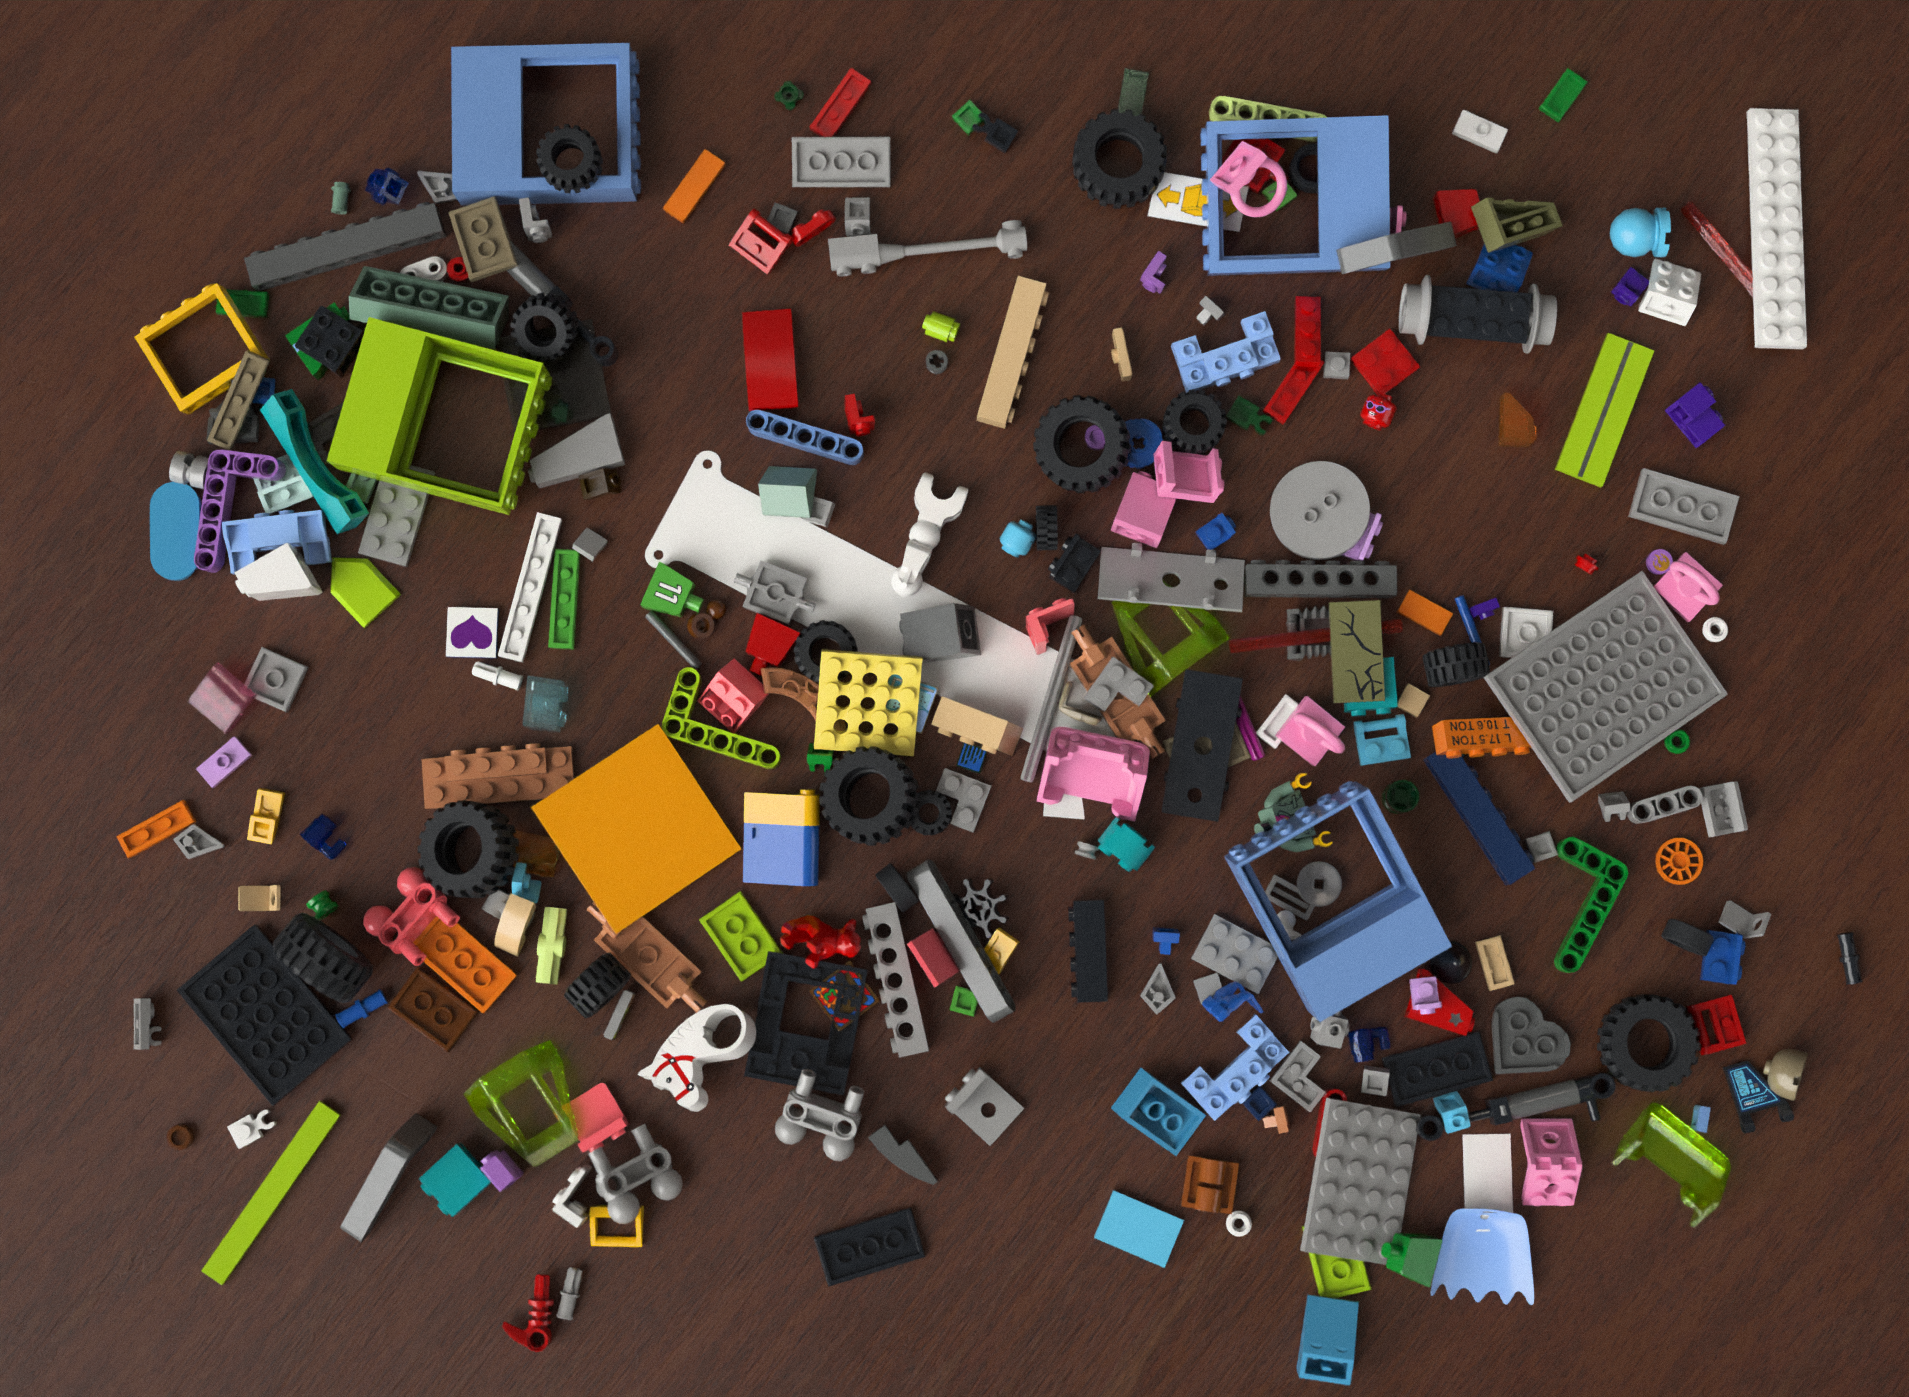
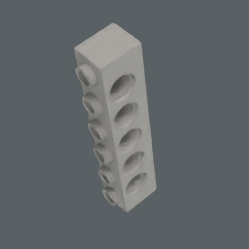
M896 903L867 908V914L862 915L865 930L870 929L872 939L868 940L871 955L876 954L878 964H873L876 979H882L883 988L879 989L882 1004L887 1003L889 1013L884 1015L887 1028H893L895 1038L890 1039L893 1054L898 1053L900 1058L929 1051ZM880 924H888L890 926L891 934L889 937L880 938L877 935V927ZM887 948H892L896 951L897 957L892 963H886L882 958V953ZM892 973H898L902 977V984L897 988H893L888 984V977ZM900 997L906 999L908 1003L907 1010L897 1012L893 1007L895 999ZM904 1022H908L913 1026V1034L909 1037H903L899 1033V1026Z

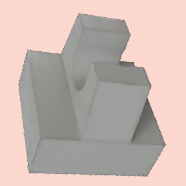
M1205 296L1199 303L1204 309L1196 318L1205 325L1212 317L1219 322L1225 314Z
M1624 792L1598 794V804L1600 805L1605 822L1611 821V814L1617 813L1620 820L1626 819L1627 812H1630V802Z

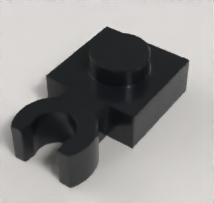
M980 113L978 117L984 121V126L979 127L973 124L971 128L977 133H986L987 136L984 141L1005 153L1018 130L998 118L993 124L990 122L988 115Z

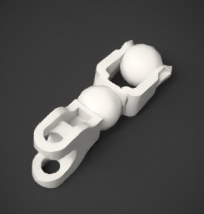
M927 472L923 473L914 497L916 508L919 511L918 522L910 529V540L906 546L902 566L897 568L891 577L892 587L901 597L914 595L922 587L923 579L921 574L930 560L932 549L940 542L941 529L945 523L951 522L960 516L967 498L968 488L959 486L951 498L946 500L938 499L931 491L933 475Z

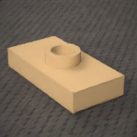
M1122 327L1116 328L1112 332L1115 349H1111L1113 363H1118L1121 381H1130L1133 373Z
M1501 935L1475 942L1489 991L1514 985V979Z

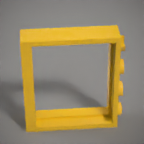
M218 283L207 285L202 289L201 294L195 298H187L181 303V307L175 311L171 310L164 313L160 317L161 320L155 324L144 326L140 333L135 336L136 341L180 412L188 415L230 388L241 361L183 397L150 344L152 340L218 298L249 350L269 359L225 287Z

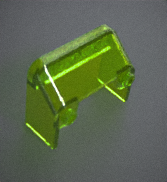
M1654 1102L1648 1105L1619 1142L1612 1164L1617 1166L1625 1158L1637 1161L1642 1156H1645L1682 1185L1680 1189L1681 1200L1686 1206L1694 1209L1690 1225L1694 1228L1720 1205L1731 1164L1723 1153L1663 1106Z

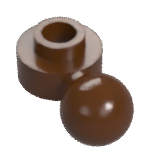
M712 600L707 604L706 613L693 614L687 623L689 633L695 638L710 636L714 629L713 619H720L725 615V604L720 600ZM698 621H699L700 624H701V627H700L699 630H698L697 627H696V624H697Z

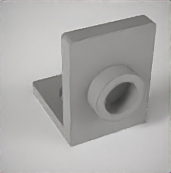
M1726 901L1719 923L1736 934H1742L1744 939L1764 935L1771 914L1765 912L1753 915L1734 902ZM1762 920L1760 927L1754 931L1756 924Z

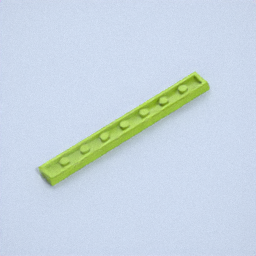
M322 1101L317 1103L201 1270L203 1273L220 1285L225 1284L341 1117L340 1113Z

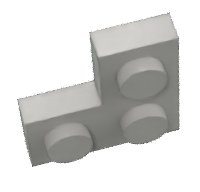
M1112 657L1083 698L1102 712H1105L1119 692L1139 707L1154 685L1115 657Z
M945 768L936 791L959 800L950 824L974 833L991 785Z
M1299 1041L1269 1081L1308 1112L1314 1109L1326 1093L1306 1077L1321 1056L1302 1041Z

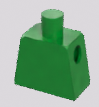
M1396 1233L1393 1236L1392 1243L1385 1242L1382 1245L1381 1254L1387 1258L1386 1267L1389 1270L1411 1281L1430 1287L1443 1240L1421 1233Z

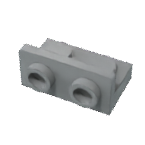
M529 198L519 199L523 228L528 241L542 243L546 242L547 238H552L548 220L539 219L536 205H531Z

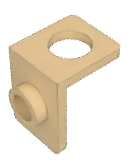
M280 885L239 886V911L280 910Z

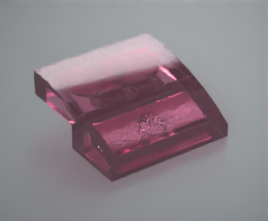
M217 662L198 685L188 702L227 734L243 716L241 713L257 695L223 665Z

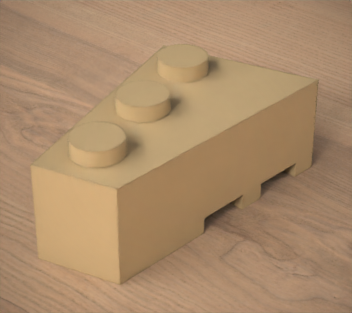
M943 696L931 725L939 728L938 733L952 737L954 733L961 736L959 740L972 746L977 742L983 745L982 750L992 754H996L998 750L1011 756L1014 754L1023 728L1009 721Z

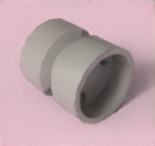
M176 451L170 464V481L184 485L190 482L192 487L204 489L209 457L198 455L194 458L192 453Z

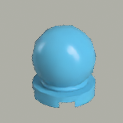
M1639 208L1627 209L1621 212L1612 222L1610 239L1613 247L1622 255L1638 257L1647 254L1649 251H1652L1654 257H1666L1670 244H1665L1666 233H1671L1670 212L1666 211V208H1655L1653 214Z

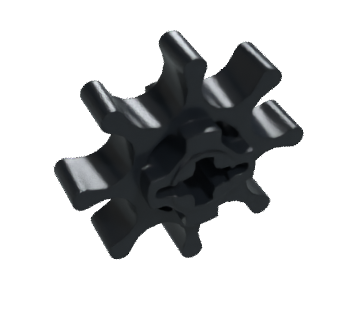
M968 878L963 881L967 887L966 896L960 897L956 893H953V896L959 903L963 916L968 920L973 931L976 926H980L984 929L986 938H991L994 934V931L991 929V921L993 919H998L1002 923L1009 921V916L1000 914L997 908L998 903L1007 900L1009 895L1003 894L998 898L994 897L990 893V886L994 882L992 878L985 880L982 890H977L973 886L972 879ZM977 905H982L983 909L981 911H976L975 907Z

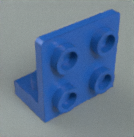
M1484 243L1466 284L1477 289L1518 292L1533 253L1517 245L1488 253Z

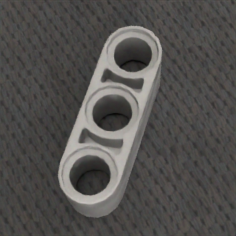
M1686 786L1642 799L1630 804V812H1627V817L1632 823L1641 824L1683 812L1701 804L1703 799L1702 792L1695 786ZM1686 791L1690 792L1693 796L1691 804H1687L1684 801L1683 795ZM1662 798L1666 799L1669 803V809L1666 812L1660 808L1659 803ZM1639 805L1645 809L1646 814L1643 819L1636 815V808Z

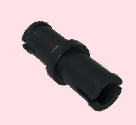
M1854 932L1837 934L1841 951L1839 960L1843 963L1846 984L1862 983L1863 979L1858 962L1861 958L1860 954H1857Z

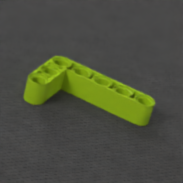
M690 667L683 668L677 676L662 722L664 733L671 739L766 769L776 768L781 762V754L776 747L690 720L701 688L702 678L695 669ZM690 673L695 674V684L692 686L684 685V677ZM680 697L688 699V706L683 710L676 708V701ZM679 721L681 725L680 730L675 734L669 733V723ZM697 728L703 729L705 733L700 741L692 739V732ZM719 736H726L728 738V745L723 749H719L715 745V741ZM744 743L752 745V752L748 756H741L739 753V748ZM766 751L776 753V759L771 764L763 762V755Z

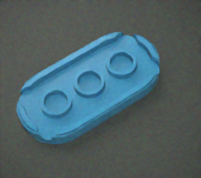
M176 482L163 484L154 492L150 501L151 564L159 575L173 581L185 580L198 569L194 563V554L202 504L198 494L187 484L184 485Z

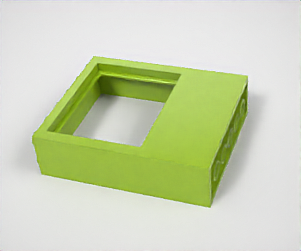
M369 317L327 461L341 471L510 515L511 509L514 510L517 505L518 495L515 494L517 487L521 486L524 481L525 472L522 471L525 462L529 461L532 448L529 445L531 438L535 439L537 435L538 414L542 415L544 411L545 400H543L545 391L550 389L552 377L549 376L550 373L541 362ZM441 361L529 384L498 493L410 470Z

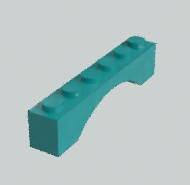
M293 389L273 394L260 409L261 413L335 532L339 534L356 528L369 514L367 508L357 492L340 483L322 462L309 433L305 409Z

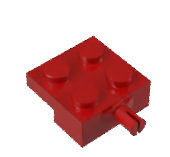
M1269 139L1233 140L1222 157V165L1242 141L1261 150L1267 158L1277 163L1284 154L1285 149ZM1259 167L1252 180L1244 186L1258 194L1264 183L1270 180V178L1276 182L1277 180L1272 171Z

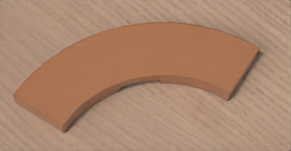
M761 669L765 694H781L797 700L808 709L816 721L819 689L817 682L789 669ZM843 719L837 720L833 725L837 731L846 730Z

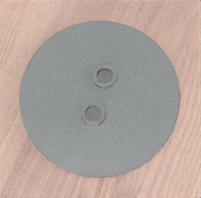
M1309 462L1294 468L1280 480L1271 498L1270 518L1276 536L1287 549L1307 559L1326 560L1346 553L1360 541L1369 523L1370 502L1363 483L1349 469L1333 462Z

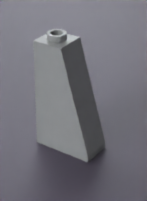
M605 414L531 459L532 468H528L531 482H536L539 488L579 478V475L601 468L613 469L624 466L625 461L611 414Z

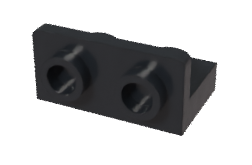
M1077 533L1073 538L1069 536L1061 548L1064 550L1063 555L1060 559L1055 557L1048 568L1051 571L1049 578L1072 593L1076 592L1101 552L1081 539Z

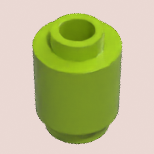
M933 311L931 315H926L922 328L926 329L925 334L945 342H948V340L954 342L960 328V323L955 322L956 319Z

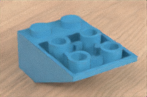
M1307 1295L1296 1368L1299 1378L1350 1385L1355 1354L1359 1302Z

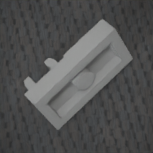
M151 998L134 999V1049H149V1045L158 1046L161 1044V1041H154L151 1038L154 1031H161V1027H149L151 1018L154 1017V1005L151 1003Z

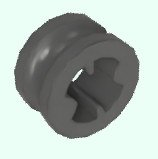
M940 350L931 351L926 357L927 369L933 374H941L946 370L948 366L946 354ZM938 356L939 360L944 361V363H940L941 367L936 368L934 364L930 365V361L933 362V357Z

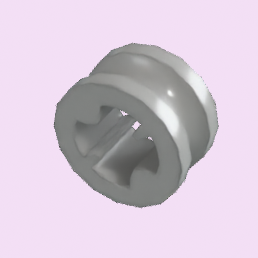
M1078 841L1079 849L1075 850L1074 854L1096 860L1095 852L1099 848Z

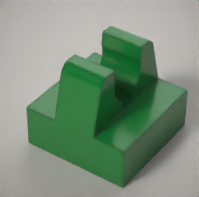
M809 743L807 763L810 771L815 770L816 764H823L824 772L827 769L830 770L834 750L814 749V743Z

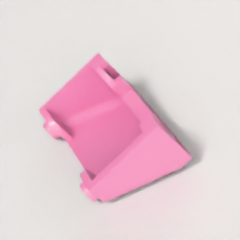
M1055 727L1050 734L1037 801L1052 805L1061 802L1063 794L1111 803L1112 813L1122 820L1135 821L1147 777L1150 751L1146 745L1139 742L1067 727Z

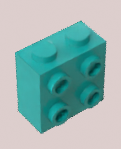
M1394 657L1383 658L1385 701L1343 703L1344 713L1351 712V716H1365L1366 711L1376 710V715L1391 714V709L1398 707Z
M462 1143L456 1144L419 1178L422 1182L420 1185L422 1190L430 1197L433 1195L439 1201L437 1204L439 1209L448 1216L450 1214L452 1217L461 1212L492 1182L481 1171L482 1165Z

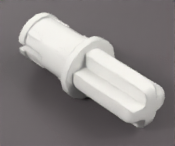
M476 662L472 669L474 676L492 681L493 685L501 684L517 691L520 689L523 680L522 675L502 670L503 667L501 666L496 668Z

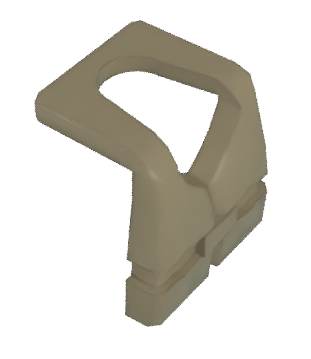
M1067 681L1059 703L1060 711L1086 724L1095 726L1100 723L1102 716L1066 705L1073 681Z

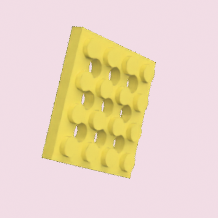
M822 649L814 749L851 750L855 752L856 747L864 746L869 749L873 746L879 747L881 750H887L894 755L914 756L922 657ZM841 671H849L852 674V679L847 683L840 682L838 674ZM866 673H874L877 676V681L872 685L864 683L863 676ZM894 674L902 678V683L896 687L888 683V678ZM840 695H846L849 697L850 703L846 707H840L835 702L836 698ZM871 697L875 700V705L870 709H865L861 706L862 699ZM897 699L900 702V707L895 711H890L886 708L887 701ZM839 719H843L848 723V727L844 731H837L833 725ZM868 721L872 723L873 729L869 733H863L858 728L860 723ZM894 723L897 725L898 731L893 735H888L883 730L885 725Z

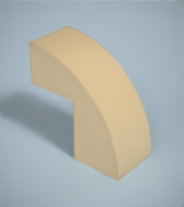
M510 893L497 928L494 943L496 948L519 956L526 940L524 933L536 909L534 902Z

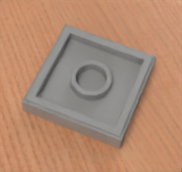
M261 647L241 692L288 713L309 667Z

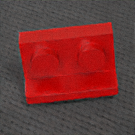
M855 394L845 395L844 408L850 434H856L857 437L869 435L870 431L874 430V415L862 417L861 400L856 401Z

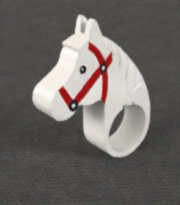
M730 1004L710 1006L700 1010L676 1028L659 1049L653 1064L641 1070L638 1075L652 1080L654 1087L660 1090L666 1089L671 1091L679 1105L698 1112L706 1107L708 1103V1094L701 1087L703 1082V1065L733 1060L744 1056L755 1042V1023L747 1013ZM738 1015L742 1025L739 1038L730 1047L718 1049L712 1041L713 1032L724 1018Z

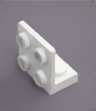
M1654 259L1649 286L1639 304L1638 311L1686 326L1697 305L1701 273L1667 261Z
M589 1164L576 1168L568 1179L571 1183L569 1187L561 1189L553 1200L556 1204L553 1211L576 1228L585 1223L589 1214L585 1212L587 1208L576 1200L574 1202L569 1200L592 1169V1166Z

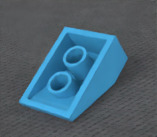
M1143 1068L1138 1070L1111 1107L1122 1119L1175 1156L1178 1155L1206 1117L1204 1113Z

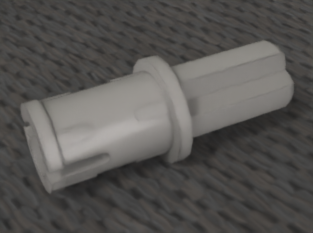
M569 1267L564 1288L560 1290L562 1296L556 1315L558 1318L565 1320L573 1319L576 1299L580 1297L578 1291L583 1271L579 1268Z

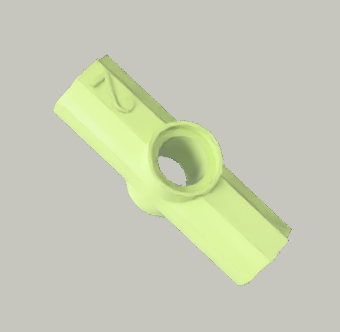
M545 907L542 933L539 934L537 943L539 959L536 982L558 984L561 958L564 957L566 948V936H564L567 909Z

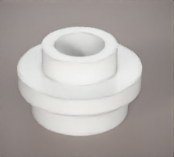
M1712 617L1705 621L1702 632L1707 640L1719 642L1727 636L1728 626L1723 619ZM1712 626H1716L1718 628L1717 634H1713L1711 632Z
M1234 1211L1232 1214H1229L1226 1220V1227L1234 1236L1246 1235L1252 1226L1250 1216L1244 1211ZM1236 1219H1242V1227L1236 1228L1234 1226V1221Z

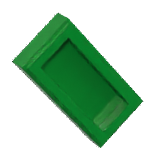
M1567 68L1539 107V110L1559 123L1588 81Z
M226 289L242 316L267 318L269 300L267 292ZM217 298L216 313L218 315H228Z

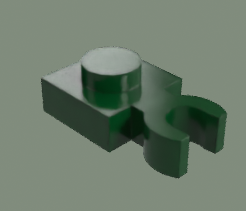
M1241 396L1237 397L1226 416V419L1246 431L1252 425L1255 432L1264 436L1266 431L1260 427V422H1266L1270 425L1273 421L1267 415H1257L1260 408Z

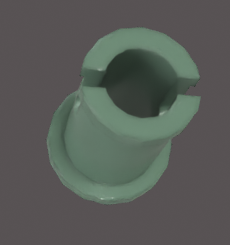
M334 182V186L331 187V190L334 191L331 212L347 214L348 193H351L349 184Z

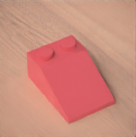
M934 928L907 943L934 987L960 971L953 957L946 949L945 943L938 931L936 932Z

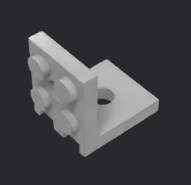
M980 1067L976 1071L972 1068L963 1077L962 1081L965 1083L958 1090L954 1087L945 1097L947 1101L945 1108L952 1114L955 1113L991 1146L1024 1108ZM987 1102L994 1104L996 1107V1112L991 1117H985L981 1113L982 1105Z

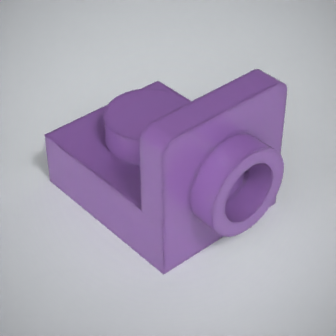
M1160 251L1157 252L1140 279L1143 282V287L1152 293H1155V291L1161 293L1165 286L1164 283L1154 277L1159 278L1167 267L1164 264L1167 256Z

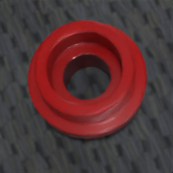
M463 257L453 258L447 265L449 277L456 282H463L469 278ZM462 265L463 270L459 273L455 272V267Z
M1584 554L1583 557L1577 555L1576 559L1578 560L1575 563L1577 567L1591 575L1595 570L1598 571L1599 567L1595 566L1597 560L1587 554Z

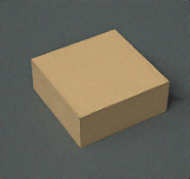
M1408 683L1397 701L1398 708L1417 718L1430 695Z

